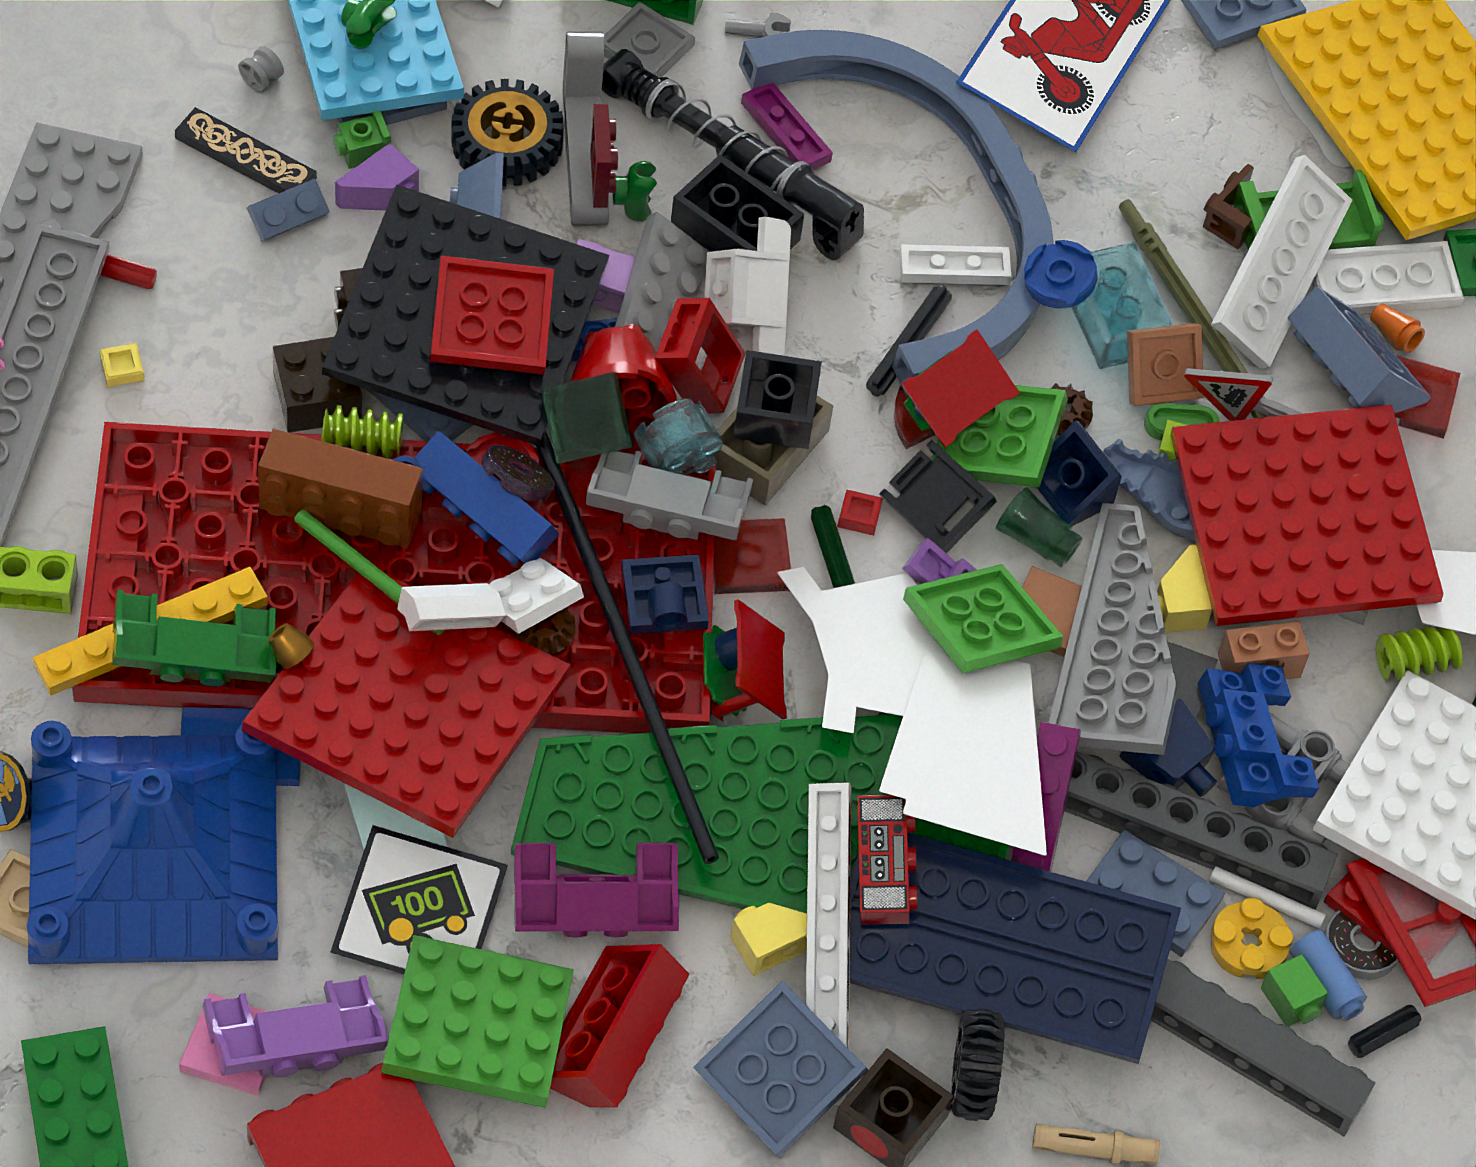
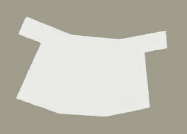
M804 567L777 572L812 620L826 665L828 683L822 727L854 733L856 707L904 716L925 649L928 648L947 654L903 600L905 589L917 585L908 573L821 591Z

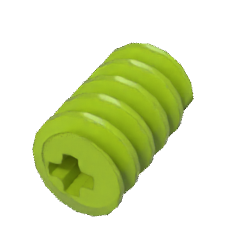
M337 405L333 415H329L326 408L321 441L330 444L335 443L345 448L351 445V449L360 452L366 447L367 453L375 456L379 449H381L383 458L391 459L393 453L397 451L399 457L403 436V413H398L394 423H390L387 411H383L379 420L374 421L372 409H368L364 418L359 419L357 407H352L348 417H344L341 405Z
M1429 625L1423 627L1422 630L1417 628L1410 629L1407 633L1397 631L1393 636L1388 633L1382 634L1376 642V660L1384 680L1389 679L1390 671L1393 672L1398 681L1405 676V668L1419 676L1420 665L1426 675H1431L1434 671V663L1441 673L1446 672L1448 660L1455 670L1462 668V647L1455 630Z

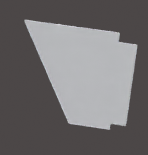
M926 648L879 791L906 799L903 814L1041 855H1047L1030 664L1012 660L962 673L947 654Z

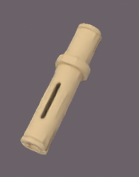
M1036 1123L1032 1149L1110 1159L1112 1164H1119L1121 1160L1156 1166L1159 1158L1160 1140L1123 1135V1131L1114 1130L1112 1134Z

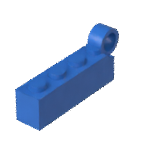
M439 430L415 456V459L410 456H399L393 459L394 461L423 468L422 493L425 491L431 495L434 490L445 498L440 503L456 518H459L462 514L472 521L469 528L483 541L487 542L491 537L501 546L497 552L513 566L518 561L524 565L529 561L537 560L559 535L551 523Z

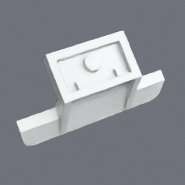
M759 217L757 251L729 249L707 252L705 298L711 299L728 326L743 325L753 327L752 351L784 356L791 227L785 220L770 217Z

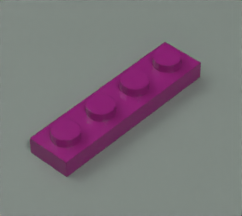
M1045 722L1040 723L1037 747L1047 855L1014 847L1011 861L1049 872L1052 871L1081 735L1080 729Z

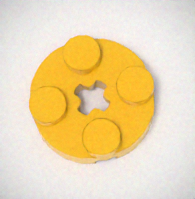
M1247 898L1243 902H1236L1225 907L1217 915L1211 930V951L1217 963L1228 973L1241 978L1245 974L1256 976V979H1263L1266 977L1269 969L1286 961L1293 934L1284 918L1277 911L1264 905L1257 898ZM1244 934L1255 935L1260 945L1256 946L1250 943L1246 946L1242 942Z

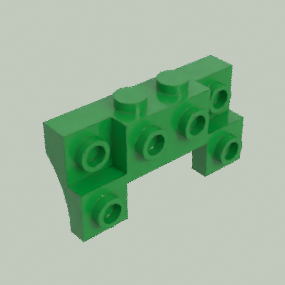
M117 590L113 619L114 643L112 665L150 669L149 674L160 675V679L168 682L183 681L184 678L200 680V683L206 686H221L224 683H229L231 678L271 683L274 679L276 658L268 639L275 631L276 608L260 610L243 608V604H236L233 625L161 616L158 617L156 622L158 594L142 596L125 594L124 590Z

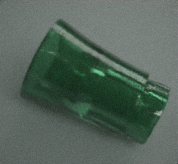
M1028 487L1023 488L1016 495L995 527V530L1016 539L1047 561L1051 559L1061 568L1071 559L1083 541L1079 534L1072 531V526L1045 506Z

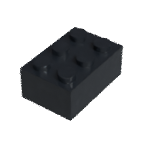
M721 154L673 197L671 223L710 252L729 249L757 251L759 217L776 218L788 222L791 227L790 250L801 240L804 213Z

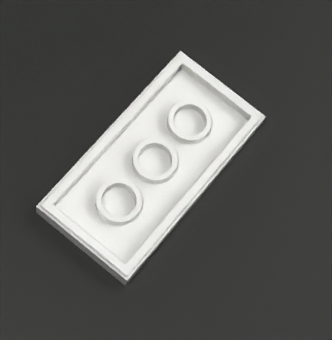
M1447 241L1328 249L1312 281L1314 288L1316 286L1322 288L1357 310L1360 314L1372 313L1382 303L1396 311L1459 307L1464 300Z

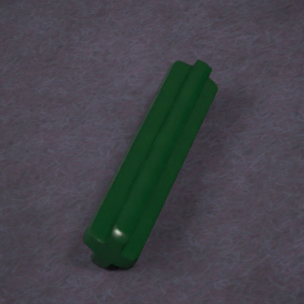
M827 505L814 507L811 510V520L833 588L855 584L831 508Z

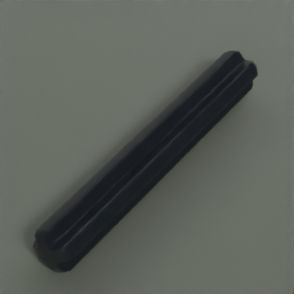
M940 285L931 290L866 382V388L871 391L872 395L876 397L884 395L897 378L892 366L898 346L924 339L950 303L952 293L947 291L945 286Z

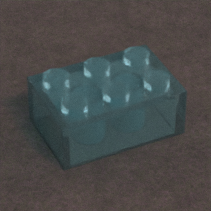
M1135 242L1091 251L1097 265V284L1094 292L1084 302L1072 307L1099 369L1128 363V330L1174 326Z

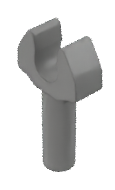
M770 13V16L764 22L726 19L725 33L765 37L789 32L791 20L779 13Z

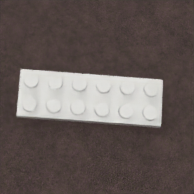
M1306 155L1295 158L1211 324L1259 369L1271 366L1291 325L1287 317L1303 301L1352 202V199Z

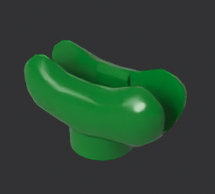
M395 0L347 1L342 11L341 21L343 26L346 27L348 41L353 47L365 49L372 44L374 35L396 17V9L389 7L394 4Z
M636 162L630 166L626 176H616V192L613 193V205H624L626 216L635 221H644L652 213L648 206V202L651 200L649 195L657 185V181L651 177L656 171V167L651 162Z

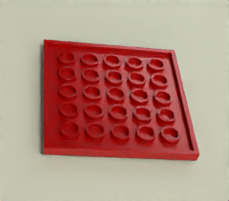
M1392 405L1172 427L1170 436L1216 626L1420 605L1442 601L1443 589Z
M358 572L310 633L309 637L314 642L311 652L297 665L289 669L283 668L243 720L242 731L454 838L568 677L571 665L495 627L446 629L440 635L435 634L432 630L409 631L405 616L397 610L398 603ZM388 575L400 586L411 587V585Z

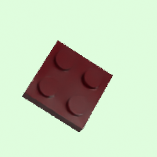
M594 104L590 143L593 208H608L609 193L616 192V172L611 170H618V149L614 148V142H610L616 141V119H609L608 104Z

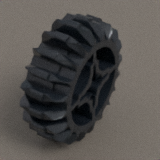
M977 1008V1010L966 1009L962 1014L958 1027L951 1079V1094L954 1095L951 1110L956 1117H962L970 1121L989 1120L995 1111L1003 1064L1005 1038L1004 1019L999 1013Z

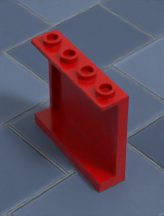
M383 1062L372 1067L367 1074L355 1079L343 1078L335 1082L326 1091L316 1095H302L296 1098L291 1105L277 1111H263L247 1123L248 1142L250 1146L255 1145L264 1167H455L413 1080L381 1073Z

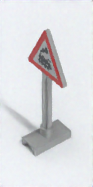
M1190 368L1185 370L1184 377L1229 421L1244 420L1252 410L1261 412L1268 417L1303 414L1263 397L1273 382V377L1270 375ZM1396 418L1397 425H1399L1400 419Z

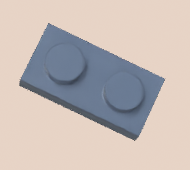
M316 179L247 207L261 242L330 213Z

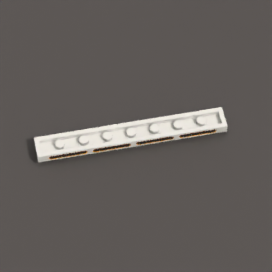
M849 783L809 784L806 1005L849 1049L852 787ZM849 1090L831 1108H838L849 1094Z

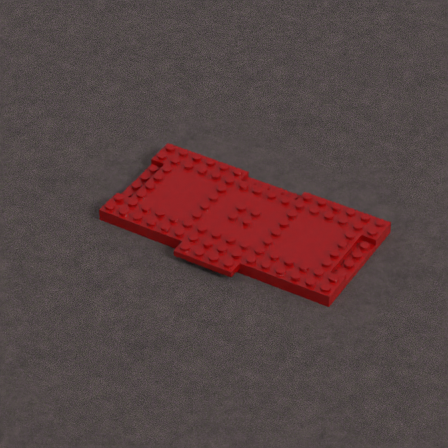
M104 422L78 638L113 624L117 590H124L125 594L142 596L158 594L157 605L248 567H251L268 596V605L259 609L269 610V608H276L275 630L283 624H289L309 636L358 572L294 522L293 517L286 515L276 516L267 510L259 508L258 464L271 432ZM292 433L319 441L322 438V435ZM402 440L399 456H410L415 459V456L428 441ZM455 443L465 453L470 445L468 443ZM364 447L362 452L367 453L366 447ZM534 448L539 458V466L546 471L537 448ZM379 449L376 456L383 457L381 449ZM554 449L667 729L709 726L710 691L704 685L703 633H711L714 535L700 532L698 540L687 537L677 538L666 532L650 528L640 529L632 524L624 523L623 513L586 505L587 490L602 452ZM397 451L393 453L390 460L398 457ZM641 455L640 465L711 481V489L716 472V458ZM534 487L533 490L521 499L551 523L559 533L539 558L544 559L581 585L584 598L567 606L570 614L575 615L576 631L572 642L561 652L551 654L571 665L569 675L532 728L637 734L651 733L553 487L550 489ZM435 490L431 495L425 491L422 493V512L408 548L398 545L388 546L376 539L361 535L351 536L341 530L327 527L381 571L411 586L490 584L492 581L504 578L523 566L520 561L513 566L497 552L501 545L491 537L485 542L469 528L472 521L464 514L459 518L452 515L440 504L445 498ZM699 555L709 619L708 629L630 634L621 572L622 560ZM233 619L223 624L233 625ZM548 619L545 622L540 621L537 625V630H541L544 627L551 630L552 619ZM500 622L495 627L515 637L513 629L503 622ZM276 660V673L271 683L231 678L229 683H224L221 686H206L201 684L200 680L186 678L179 682H168L160 679V675L149 674L150 669L121 666L73 686L74 702L176 708L253 709L283 668Z

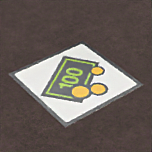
M372 825L330 953L404 974L413 935L482 949L508 865Z

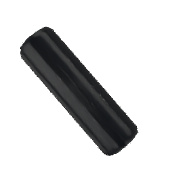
M1406 1005L1352 1035L1348 1041L1349 1049L1357 1058H1362L1418 1027L1422 1020L1421 1015L1415 1006Z

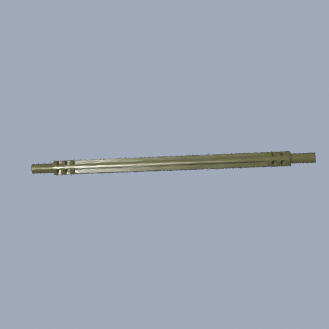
M1130 199L1121 202L1119 209L1134 230L1132 233L1134 239L1139 243L1140 248L1145 252L1146 257L1151 261L1190 322L1202 325V340L1221 369L1225 372L1248 373L1226 338L1211 325L1213 322L1212 317L1167 251V247L1161 241L1151 223L1144 221ZM1256 410L1250 412L1253 418L1268 417Z

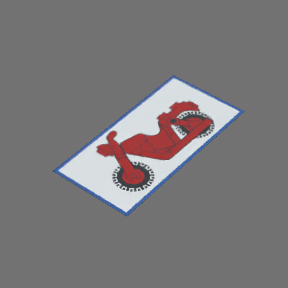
M1010 0L956 83L1077 152L1170 0Z

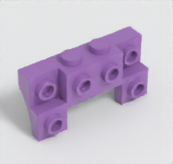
M366 975L360 976L358 980L333 983L332 980L326 981L323 988L327 1003L256 1013L254 1021L250 1013L246 993L239 994L238 998L212 1002L211 998L205 999L202 1006L211 1044L215 1043L222 1076L259 1070L260 1076L273 1074L274 1077L280 1078L293 1075L298 1070L313 1067L316 1071H326L338 1066L346 1056L384 1051L389 1039L384 1019L372 998Z

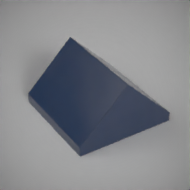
M1074 421L1054 441L1040 487L1036 488L1066 527H1072L1100 513L1102 503L1114 504L1122 476L1081 423Z

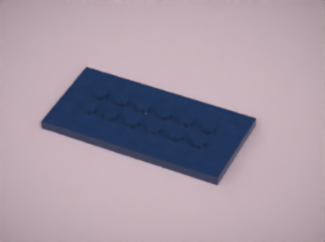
M907 833L908 847H916V871H908L909 886H917V910H909V924L860 925L858 852L851 875V984L961 1015L966 1009L991 1010V1012L1002 1015L1004 1025L1007 1028L1139 1064L1181 912L1180 907Z

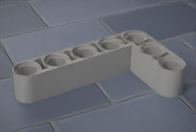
M566 32L563 70V113L571 225H605L609 222V198L608 208H593L590 159L594 104H602L603 32Z

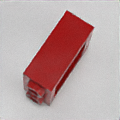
M681 298L675 302L655 359L663 366L672 385L691 413H724L746 353L710 298ZM701 347L707 355L702 371L695 363Z

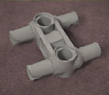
M1270 713L1280 748L1286 751L1285 755L1309 757L1318 785L1322 779L1326 781L1327 778L1339 784L1350 764L1341 758L1342 755L1335 748L1333 739L1327 733L1318 730L1304 731L1302 729L1298 731ZM1308 752L1314 753L1318 757H1313ZM1223 775L1217 787L1229 794ZM1309 797L1282 798L1256 807H1245V810L1252 816L1254 821L1272 828H1282L1292 836L1307 842H1316L1323 845L1327 839L1313 831L1312 829L1316 822L1301 813V808ZM1267 806H1272L1278 809L1280 812H1274L1270 810Z

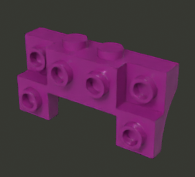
M514 843L515 932L563 931L564 936L577 938L587 936L588 931H604V935L607 937L628 936V931H679L677 843H636L635 875H556L555 843Z

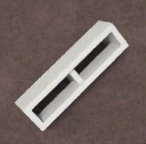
M488 583L402 587L397 608L405 616L409 631L496 627L506 616L500 594Z

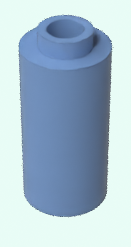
M1316 930L1305 935L1290 948L1289 953L1292 958L1301 954L1304 956L1327 990L1328 995L1324 1001V1006L1333 1019L1343 1018L1344 1021H1348L1364 1010L1363 1003L1367 999L1366 994L1323 930Z

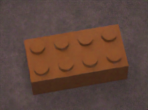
M272 429L258 464L260 509L267 510L276 516L286 515L295 518L299 511L304 509L323 525L341 530L345 534L351 536L361 535L376 539L388 546L409 547L422 512L423 468Z

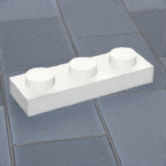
M901 244L900 274L901 282L1010 285L1012 276L1009 247Z

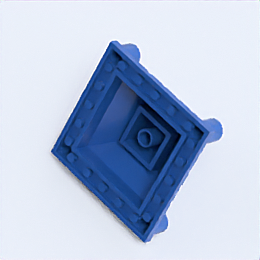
M52 720L36 726L31 735L32 789L29 918L27 922L28 964L278 960L276 748L243 732L242 724L237 729L236 735H170L158 737L71 736L70 730L66 725Z

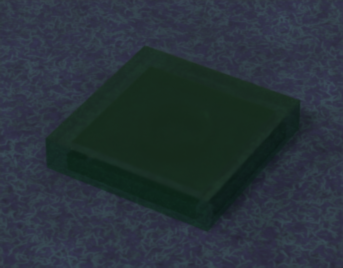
M617 372L541 389L557 464L633 447Z

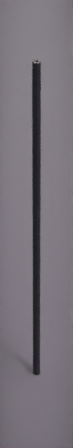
M545 430L540 447L536 446L547 474L553 481L552 487L705 864L714 863L719 859L718 852Z

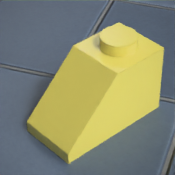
M1189 545L1160 580L1157 593L1165 633L1207 628L1212 607L1197 545Z
M766 903L758 908L755 906L747 907L736 915L733 919L730 938L753 976L807 952L806 913Z

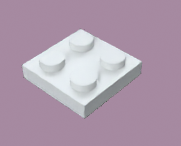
M542 558L529 561L521 569L504 578L496 579L489 584L500 594L506 616L501 622L518 634L584 598L581 585Z

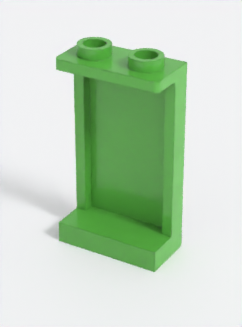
M1355 170L1350 182L1336 184L1352 199V202L1329 249L1375 246L1379 233L1384 228L1383 214L1380 210L1376 209L1373 200L1374 196L1369 189L1366 177L1362 170ZM1253 181L1239 183L1233 202L1234 208L1240 209L1246 216L1252 219L1245 241L1248 250L1279 191L1257 193Z

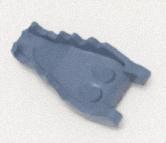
M1117 439L1114 444L1106 447L1103 453L1122 476L1119 486L1131 494L1163 527L1177 536L1196 541L1176 459L1170 460L1165 452H1161L1158 455L1152 450H1147L1142 454L1136 449L1131 450L1127 448L1121 439Z

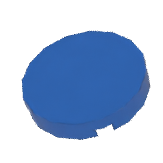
M1056 240L1055 244L1046 246L1045 243L1037 247L1028 256L1024 267L1025 285L1031 297L1043 306L1056 309L1070 308L1084 302L1094 292L1098 281L1097 265L1091 252L1081 244L1068 240Z

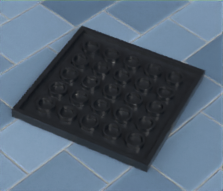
M396 184L323 364L322 375L540 447L605 272L609 255ZM441 255L554 269L544 375L430 361Z

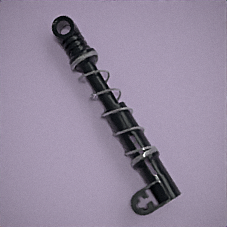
M621 49L604 63L602 91L612 98H618L622 95L641 107L642 113L653 122L660 121L665 117L668 118L667 131L670 132L679 125L695 135L692 141L694 148L703 141L716 149L717 156L721 154L793 206L796 205L811 214L813 242L820 253L831 260L839 259L863 237V204L816 176L814 169L804 161L794 162L788 158L785 149L782 147H770L763 143L759 133L754 130L744 131L736 126L734 118L729 114H720L712 117L711 107L705 99L695 98L686 101V94L682 85L668 77L659 78L643 67L639 58L627 49ZM679 88L681 89V91H682V93H683V98L680 97V96H678V95H679ZM691 102H703L706 104L709 114L694 106ZM727 117L732 121L733 126L728 127L718 121L717 118ZM671 122H674L675 124L670 128ZM698 137L700 141L697 144H695L696 139Z

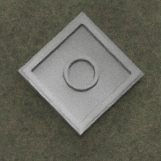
M639 2L604 35V56L610 59L621 49H627L639 58L646 70L661 78L695 45V37Z

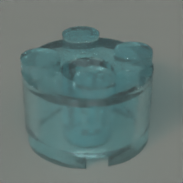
M682 399L658 409L653 413L655 421L647 427L642 422L634 433V439L650 467L682 475H688L694 471L704 473L713 468L717 463L715 456L723 445L720 434L702 402L699 400L697 404H694L691 399Z

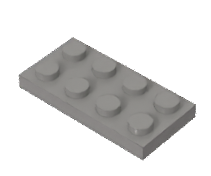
M658 212L647 216L615 327H624L633 324L640 327L643 334L652 342L656 352L676 300L681 298H697L707 262V252H709Z

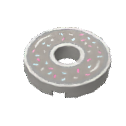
M1340 910L1335 912L1324 933L1354 978L1370 980L1384 977L1391 972L1392 968L1399 962L1395 953L1378 940L1376 944L1374 943L1375 946L1371 948L1359 946L1355 942L1354 936L1363 934L1360 932L1361 927Z

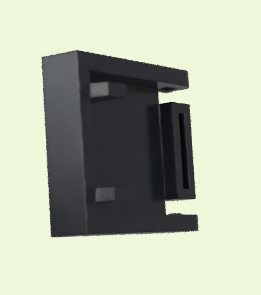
M931 440L926 446L936 456V459L932 462L920 450L889 482L900 495L895 498L886 489H883L879 495L924 538H929L947 553L987 513L997 500L994 495ZM969 501L974 507L949 532L944 525Z

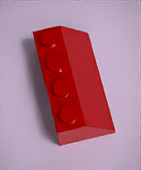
M662 944L605 946L563 1021L550 1089L587 1107H618L619 1103L625 1098L632 1079L638 1068L644 1063L650 1046L656 1035L662 1030L668 1013L674 1002L680 997L682 988L690 975Z

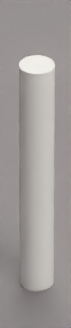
M1215 866L1209 881L1248 898H1257L1264 905L1320 929L1326 916L1322 912Z

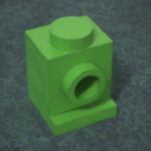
M379 110L373 111L371 116L338 123V134L333 135V141L338 156H344L350 169L357 167L389 143L391 144V135Z

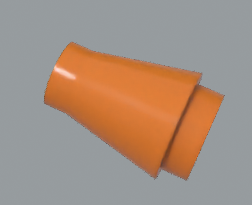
M1384 303L1378 305L1370 316V320L1377 325L1398 351L1403 350L1409 353L1416 349L1424 338L1425 330L1421 327L1419 320L1398 312Z

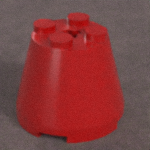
M633 324L624 327H611L598 332L588 333L585 336L584 344L564 399L565 426L570 436L579 445L584 443L595 449L603 450L606 443L610 444V450L633 454L639 451L643 454L658 447L660 439L673 426H676L678 402L675 390L665 369L655 359L657 352L652 342L643 334L640 327Z

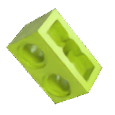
M22 546L0 547V608L71 614L78 578L76 554L67 553L62 550H30ZM12 574H21L20 576H17V577H11V576H10V575H12ZM53 577H59V578H60V579L54 580V581L48 580V579L53 578Z

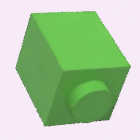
M1302 954L1269 969L1261 986V990L1283 1023L1288 1027L1299 1021L1302 1024H1306L1316 1019L1322 1013L1321 1008L1328 995L1327 990Z

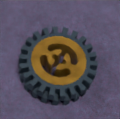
M509 78L501 79V87L498 88L495 87L493 80L486 81L485 91L479 85H476L472 88V96L466 92L464 99H461V104L457 102L454 107V114H452L451 120L453 154L456 159L460 158V166L465 170L469 166L471 167L495 153H504L502 186H506V178H513L514 186L522 185V176L526 175L529 183L536 181L537 171L542 176H545L549 173V165L554 167L558 162V156H561L564 123L562 111L559 112V104L556 100L550 102L551 95L546 90L538 96L539 86L533 83L528 90H524L523 80L517 79L515 87H509ZM492 125V137L490 138L484 131ZM523 126L531 132L525 139H523Z

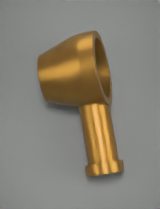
M283 624L277 628L268 639L277 662L284 669L297 665L314 647V642L309 636L289 624Z

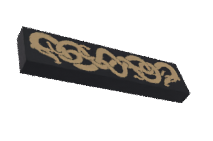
M196 107L174 130L175 139L277 193L317 179L316 170Z

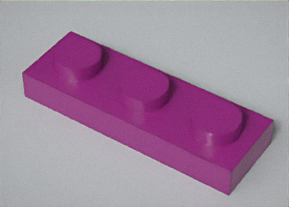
M774 83L756 87L742 94L741 104L777 146L785 149L789 159L794 162L804 161L814 170L831 162L833 152Z

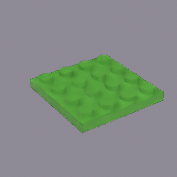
M413 935L381 1073L546 1108L574 969Z

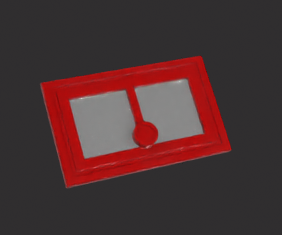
M1364 858L1346 864L1350 875L1424 1007L1476 990L1475 919Z

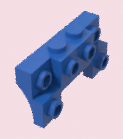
M1248 663L1241 673L1207 668L1197 684L1206 712V722L1212 732L1215 753L1221 763L1232 805L1256 807L1282 798H1313L1320 788L1311 759L1309 757L1282 754L1268 709V705L1285 706L1291 698L1283 668Z

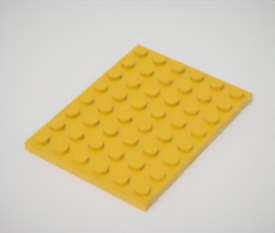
M1352 0L1261 26L1257 34L1259 39L1355 170H1362L1371 193L1406 241L1476 219V41L1445 0Z

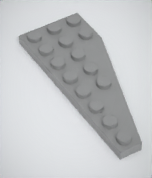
M36 122L0 212V320L36 223L98 238L102 233V227L109 219H115L122 211L143 155L142 146Z
M1102 503L1048 723L1080 729L1081 735L1078 747L1164 755L1177 698V687L1148 552L1140 506Z

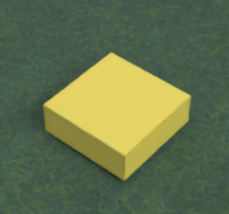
M137 343L99 350L107 387L145 381Z

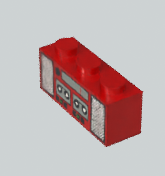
M893 795L857 796L860 925L909 924V910H917V886H909L908 871H916V847H908L907 833L915 832V817L903 814L906 799Z

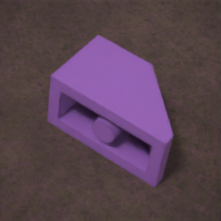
M389 143L335 181V204L342 209L386 211L396 184L419 192V169Z

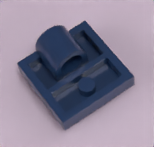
M699 555L622 560L621 572L630 634L708 629L709 619Z

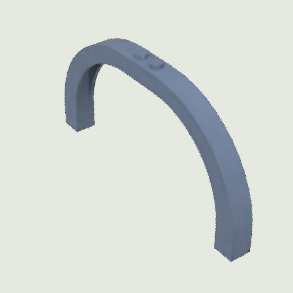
M801 30L744 41L739 66L751 90L772 83L780 85L808 79H844L879 86L905 96L931 111L944 121L967 146L1011 228L1017 256L1015 281L1000 302L976 321L955 331L899 345L892 368L901 384L909 377L918 375L951 350H955L976 329H978L999 361L1014 348L1027 332L1040 306V303L1031 297L1025 285L1024 267L1028 256L1037 247L1045 243L1046 246L1054 244L1051 220L1046 203L1038 188L1036 176L1027 168L1020 147L1014 144L1009 132L996 112L984 98L956 83L959 76L952 70L912 48L887 39L839 30Z

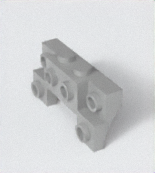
M604 444L598 465L592 474L587 490L586 505L623 513L624 523L632 524L640 529L650 528L666 532L677 538L687 537L698 540L699 533L702 532L737 540L742 518H744L752 490V478H748L747 482L723 477L721 476L722 471L716 470L710 489L711 481L640 465L642 452L636 451L635 455L610 450V444Z

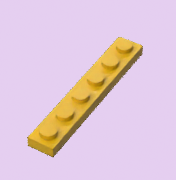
M248 567L157 605L156 622L158 617L161 616L223 624L233 619L236 604H243V608L259 609L268 605V596L251 567ZM113 624L33 657L34 667L50 696L121 667L112 665Z

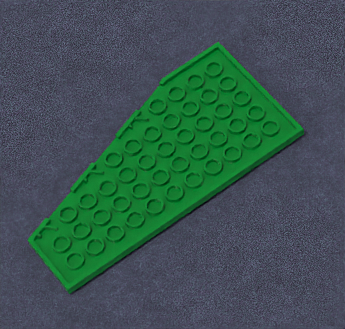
M886 714L855 717L854 733L823 728V717L780 720V723L729 727L709 725L668 729L719 855V859L711 864H705L652 732L599 737L578 735L540 738L511 846V855H514V843H555L557 866L595 875H635L636 843H677L678 894L740 909L750 906L758 908L766 903H772L807 914L809 784L849 783L852 787V875L859 852L857 796L890 795L880 792L879 789L903 716ZM916 817L915 832H909L1002 859H1006L1009 846Z

